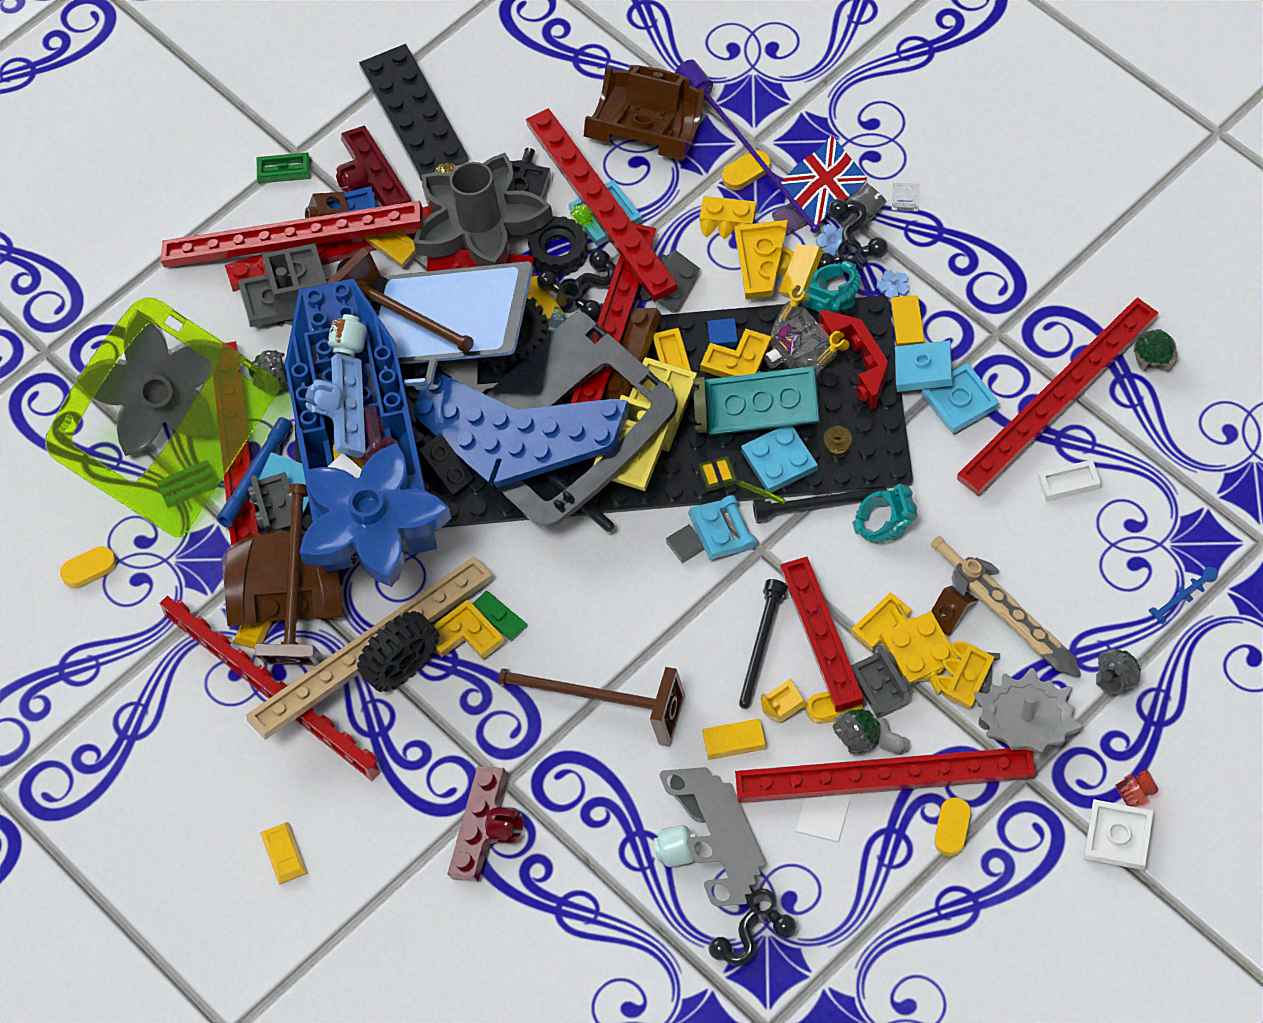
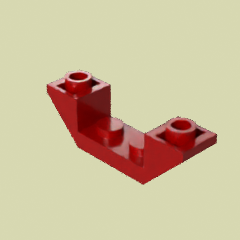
M826 310L820 311L817 330L821 338L829 341L830 335L833 332L840 331L844 334V337L839 340V343L843 339L850 340L855 351L859 350L863 356V364L867 371L859 374L856 391L862 402L866 401L871 410L875 409L887 378L888 360L861 319Z

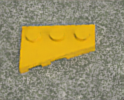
M788 220L734 226L745 299L773 296Z

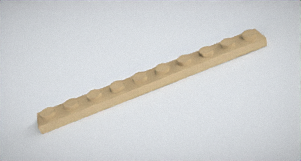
M473 556L246 715L247 721L264 740L268 739L359 675L357 662H359V655L363 653L362 649L364 646L369 645L368 641L371 637L378 635L376 632L380 628L382 630L385 628V624L388 621L393 622L394 617L398 615L402 617L405 612L416 611L420 612L432 623L491 582L492 574Z

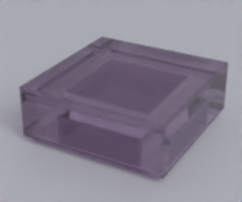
M791 203L772 212L774 221L788 220L786 236L808 225Z

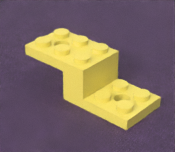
M647 357L644 358L642 364L671 388L677 397L678 407L674 417L660 433L612 479V481L642 491H646L661 450L668 452L670 450L694 389L693 379L698 377L695 372ZM648 379L642 386L650 392L656 385ZM634 387L629 397L624 395L620 397L621 400L629 402L630 409L619 441L651 406V402ZM607 453L598 455L596 457L594 465Z

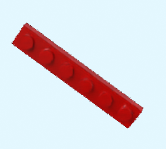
M808 556L780 564L781 573L788 586V591L835 712L864 704L863 695Z

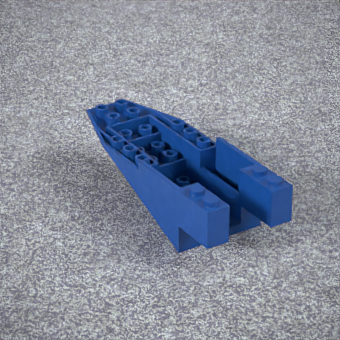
M354 279L300 289L285 359V369L306 487V470L328 467L334 461L333 445L335 443L333 420L329 416L310 412L305 406L307 402L305 396L308 387L314 383V380L318 379L332 383L331 358L335 354L328 345L331 323L336 319H342L343 315L347 314L359 317V322L367 328L363 351L355 354L354 357L360 359L362 364L365 449L374 455L381 449L397 443L404 455L409 475L407 489L426 491L395 341ZM307 487L311 515L314 522L323 514L314 506ZM434 533L418 539H406L409 555L437 549ZM351 557L336 564L323 565L325 573L353 567Z

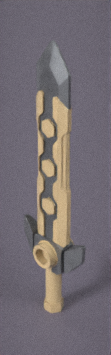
M940 535L932 541L931 546L955 567L951 579L954 589L962 597H964L966 589L969 588L1056 671L1075 677L1081 676L1076 657L989 576L999 573V570L992 563L977 557L975 559L968 557L964 560Z

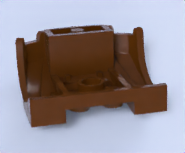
M630 65L628 70H613L612 67L608 66L605 68L603 87L597 108L591 117H585L583 137L609 142L613 134L622 139L631 138L642 141L647 145H659L658 155L683 161L691 148L699 124L704 100V89H696L691 86L690 79L683 75L659 68Z
M274 529L251 534L228 547L223 554L221 562L227 626L285 620L290 530ZM302 531V534H301V544H302L303 537H304V535H305V533H306L305 531ZM300 556L297 619L343 617L339 571L325 573L323 565L304 564Z

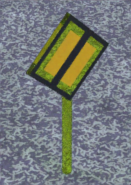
M729 453L695 463L705 492L736 484L781 504L785 503L784 498L739 480Z

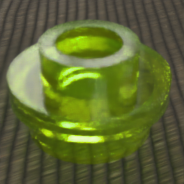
M575 203L572 206L574 209L570 212V215L583 228L588 224L592 225L594 223L591 219L594 214L585 204L579 206Z

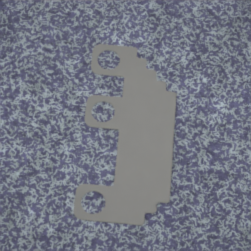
M706 767L661 771L659 776L665 791L669 795H695L711 836L690 837L687 839V846L693 860L697 863L722 861L728 878L704 882V888L711 904L717 907L746 904L745 894L752 893L749 885H755L754 875H760L758 867L765 866L766 864L742 807L738 803L732 784L723 783L717 775L712 776ZM670 775L681 777L685 783L684 788L681 790L672 789L667 784V777ZM697 842L707 843L712 849V855L707 858L699 856L694 850V845ZM714 885L725 886L730 893L729 899L725 901L716 899L712 895V887Z

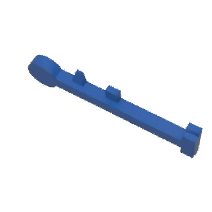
M1214 567L1205 568L1201 578L1198 580L1190 579L1192 584L1186 589L1182 586L1178 588L1177 591L1180 594L1159 610L1152 607L1148 611L1163 625L1166 622L1164 614L1184 599L1188 602L1192 601L1193 597L1190 594L1198 589L1204 592L1205 590L1202 585L1206 582L1216 581L1218 571Z

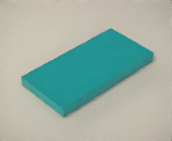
M814 366L704 380L708 432L710 436L820 423L816 368Z

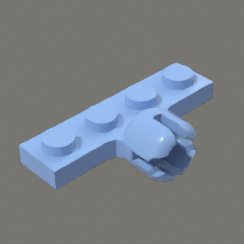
M336 353L331 358L332 383L324 380H314V383L308 387L305 400L307 402L305 406L310 412L329 416L333 420L335 452L360 459L365 454L362 364L360 359Z

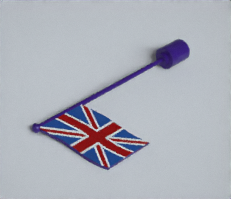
M693 59L686 60L676 69V74L690 79L691 86L696 89H704V99H707L811 227L810 232L814 234L819 232V225L829 215L828 208L833 200H848L850 196L858 192L867 180L866 175L831 135L820 149L797 164L780 182L710 96L713 82L698 63Z

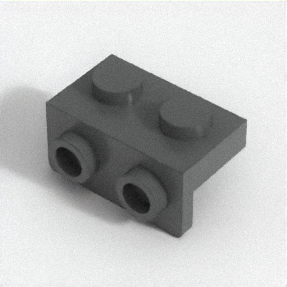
M677 250L672 251L667 256L663 254L659 258L676 281L678 291L657 302L672 313L678 309L701 269ZM644 290L640 298L646 301L650 296Z
M286 472L260 480L257 479L256 475L251 476L253 486H249L248 490L252 502H257L260 511L255 512L259 528L265 527L266 531L274 529L290 530L292 497L287 495L290 485Z
M882 645L876 647V654L851 665L859 688L877 718L908 704L909 692L911 691L910 684L904 675H899L893 654L890 651L886 652Z

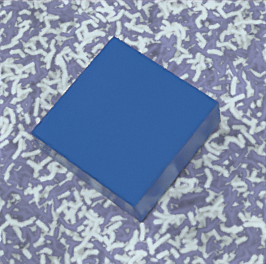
M735 318L707 321L710 343L722 347L738 346Z

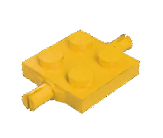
M901 604L893 606L890 612L894 616L897 625L880 633L879 639L886 652L890 651L893 654L899 675H904L910 685L919 681L929 680L936 695L943 693L937 686L934 678L940 676L945 670L942 662L944 659L958 658L932 611L918 617L907 618Z

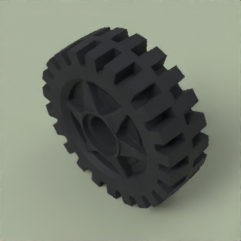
M534 297L530 300L526 299L515 352L511 355L481 357V362L485 363L488 360L490 361V367L495 368L496 365H500V370H506L510 366L511 370H513L546 339L548 331L546 314L542 315L544 310L542 306H536L537 300Z
M405 612L402 617L398 615L394 617L393 622L388 621L383 630L380 628L376 632L378 634L376 637L369 639V645L364 646L362 649L363 653L358 657L357 670L376 691L382 692L384 690L387 692L391 688L394 690L398 688L399 683L403 685L407 682L408 677L412 678L416 675V671L418 669L421 670L425 666L423 663L431 659L432 656L430 654L435 653L436 645L439 644L438 638L440 634L420 612Z

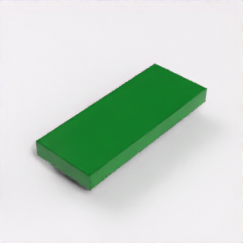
M487 590L472 603L492 626L511 642L528 627L527 623Z

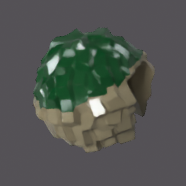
M1162 329L1143 333L1134 345L1133 352L1135 353L1137 363L1145 371L1148 364L1152 366L1162 364L1161 370H1168L1178 357L1174 339L1167 332L1162 331Z

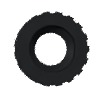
M553 216V219L545 226L529 233V255L534 257V266H536L539 272L550 270L557 277L562 275L568 276L570 273L578 271V268L584 265V261L588 256L587 237L583 227L577 224L575 220L564 216ZM554 237H565L570 241L571 249L565 255L551 256L545 250L546 242Z

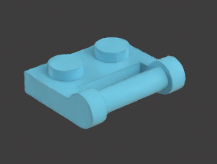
M734 495L727 496L721 501L690 507L688 512L709 560L748 551L757 545L755 536L749 533L739 512V503ZM722 513H728L740 538L739 540L734 541Z

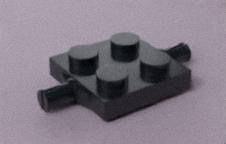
M527 147L524 150L522 160L511 161L516 183L515 191L531 192L543 198L551 176L550 168L537 166L532 163L535 150L530 148L529 151Z

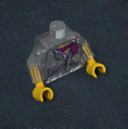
M799 285L791 287L789 296L792 300L786 302L771 330V346L773 350L764 354V358L772 369L784 362L789 369L814 366L817 370H821L837 355V350L845 351L849 348V341L843 339L839 343V340L844 337L842 332L835 331L829 337L804 306L798 307L799 303H805L809 299L807 291H803L802 295L797 298V293L801 289Z

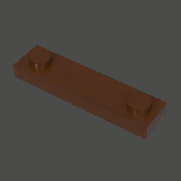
M634 308L621 345L641 363L647 357L661 317V313L657 308ZM612 369L602 400L620 399L621 395L629 397L633 386Z

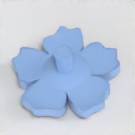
M827 224L825 227H822L824 234H819L815 241L818 247H824V253L835 255L836 252L838 253V247L842 242L843 227L836 230L835 226Z
M891 270L885 271L881 281H877L876 288L880 293H885L888 299L898 297V295L905 296L909 292L908 284L906 283L908 276L905 273L897 272L894 277V273Z

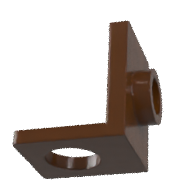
M343 192L312 194L309 205L305 208V218L348 211L349 208ZM329 199L337 200L341 207L332 209L327 205L326 201Z
M953 585L945 587L931 610L943 633L948 636L952 635L966 608L976 604L979 599L968 592L962 597L954 589Z

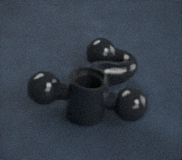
M835 199L830 203L828 211L832 218L842 220L851 211L856 212L857 217L844 227L842 242L838 247V254L823 253L817 270L829 264L848 261L856 264V269L859 271L865 265V257L872 256L877 259L887 254L888 243L880 237L871 239L868 245L863 247L860 242L852 238V235L866 223L868 218L867 209L862 203L858 201L846 202L842 199ZM851 253H857L853 258H846Z
M600 249L591 253L589 262L590 266L595 270H606L608 275L605 277L584 273L577 279L568 278L559 283L554 272L545 270L539 273L537 277L538 287L543 291H554L557 293L556 302L563 312L572 313L579 308L581 312L587 314L595 321L600 316L601 305L595 300L586 301L583 299V287H609L616 265L610 261L609 254Z
M749 885L752 893L745 894V898L749 900L750 911L742 918L738 927L739 937L744 947L743 951L739 954L733 953L732 944L727 938L716 937L711 940L708 947L712 958L724 960L734 966L745 965L751 961L755 955L756 946L750 928L756 921L764 924L772 922L775 934L781 938H789L794 935L797 929L795 919L788 914H780L778 912L775 896L768 889L760 888L754 890V885ZM761 901L771 903L769 909L765 911H759L755 907Z

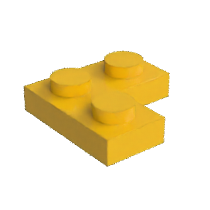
M745 329L736 351L710 343L700 364L701 371L720 377L755 374L760 370L771 345V336Z
M468 599L433 625L440 634L438 638L439 644L436 645V652L441 657L465 641L483 660L505 643L504 637Z

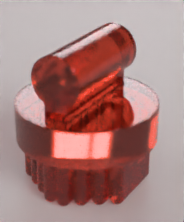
M1142 770L1137 777L1130 773L1124 777V780L1115 785L1126 805L1132 807L1145 805L1150 802L1147 796L1158 792V787L1148 770Z

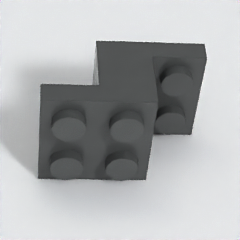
M316 244L262 254L264 275L238 280L250 327L293 319L299 290L324 285L327 282Z

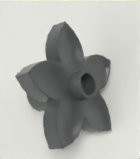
M506 153L494 156L484 163L467 162L461 164L452 173L434 172L422 174L424 197L429 209L433 213L422 222V228L417 229L414 239L416 255L427 257L446 256L459 251L465 246L468 249L470 258L477 266L506 264L510 250L507 235H524L545 226L553 219L551 205L540 196L531 192L515 191L516 183L513 167Z
M136 309L128 321L124 332L123 350L126 360L113 358L100 360L88 366L77 376L78 384L88 395L97 401L107 405H122L117 417V435L125 456L139 452L150 445L158 436L164 422L173 430L185 436L197 438L214 436V421L210 405L205 397L195 388L204 384L216 370L222 351L220 343L209 340H189L178 344L170 350L161 327L151 317Z

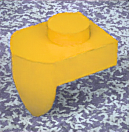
M788 679L765 695L763 693L760 699L763 713L769 719L776 722L784 721L807 705L791 679Z

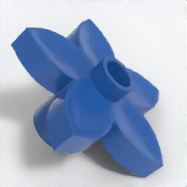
M397 443L383 448L371 456L363 466L359 478H355L345 470L333 467L306 470L307 487L314 506L323 515L317 518L307 529L302 540L300 556L304 564L322 566L342 562L356 553L368 575L380 583L393 587L402 572L405 562V553L401 539H418L436 532L451 519L449 507L438 497L427 491L407 489L409 475L404 455Z

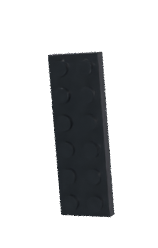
M406 43L359 62L366 81L420 181H422V174L444 172L468 162L466 151Z

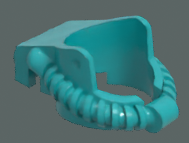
M843 261L842 263L829 264L818 269L813 275L809 290H803L809 293V299L802 303V305L817 312L823 310L838 312L839 310L852 308L855 304V294L859 290L861 283L856 264ZM843 271L849 273L850 280L839 285L838 290H826V280L834 276H841Z
M898 484L893 487V490L877 491L866 497L861 502V505H859V510H857V515H855L856 519L852 522L855 534H860L870 542L900 539L906 532V528L911 526L912 522L918 517L916 512L917 506L913 502L911 488ZM875 506H891L890 522L885 521L884 525L875 532L865 528L863 521L868 520L869 514Z

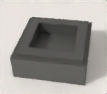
M690 524L666 538L667 545L681 563L705 550L698 534Z

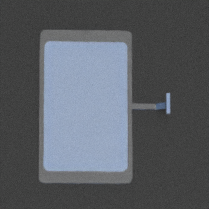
M526 261L379 277L375 282V290L462 336L468 335L472 337L474 341L471 350L464 353L458 349L457 345L371 300L370 305L395 341L399 364L429 362L426 378L404 380L403 384L405 386H414L417 390L430 387L434 380L438 361L504 356L514 353L533 265Z

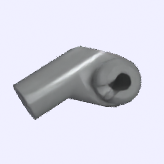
M885 718L876 719L880 723V733L877 740L879 747L895 754L907 752L910 747L909 740L906 737L890 732Z

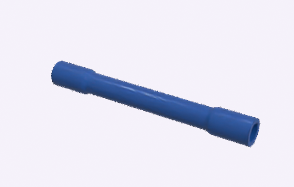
M284 417L278 418L269 432L267 440L233 495L221 509L216 519L222 526L231 527L242 510L245 500L249 496L248 487L253 486L250 477L256 475L257 479H259L270 453L276 452L290 432L293 425L288 419Z

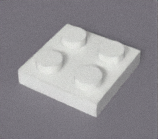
M1093 800L1084 859L1144 870L1154 811Z

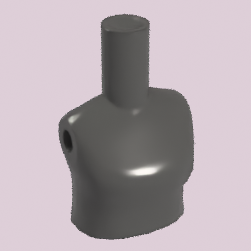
M868 183L847 200L858 201L866 207L868 213L866 221L874 218L879 208L887 202ZM854 211L849 212L847 217L842 219L839 224L844 228L857 217V213Z

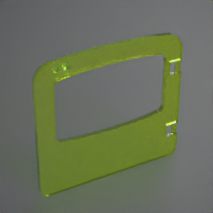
M142 298L135 301L129 307L81 372L46 434L45 447L48 454L59 464L169 535L182 537L189 531L278 394L280 383L276 377L257 366L164 302L156 298ZM169 315L183 324L178 332L165 324ZM147 324H155L205 357L210 362L211 369L190 409L165 447L137 481L131 482L76 447L72 442V437L90 402L121 355ZM242 364L255 372L251 380L237 372Z

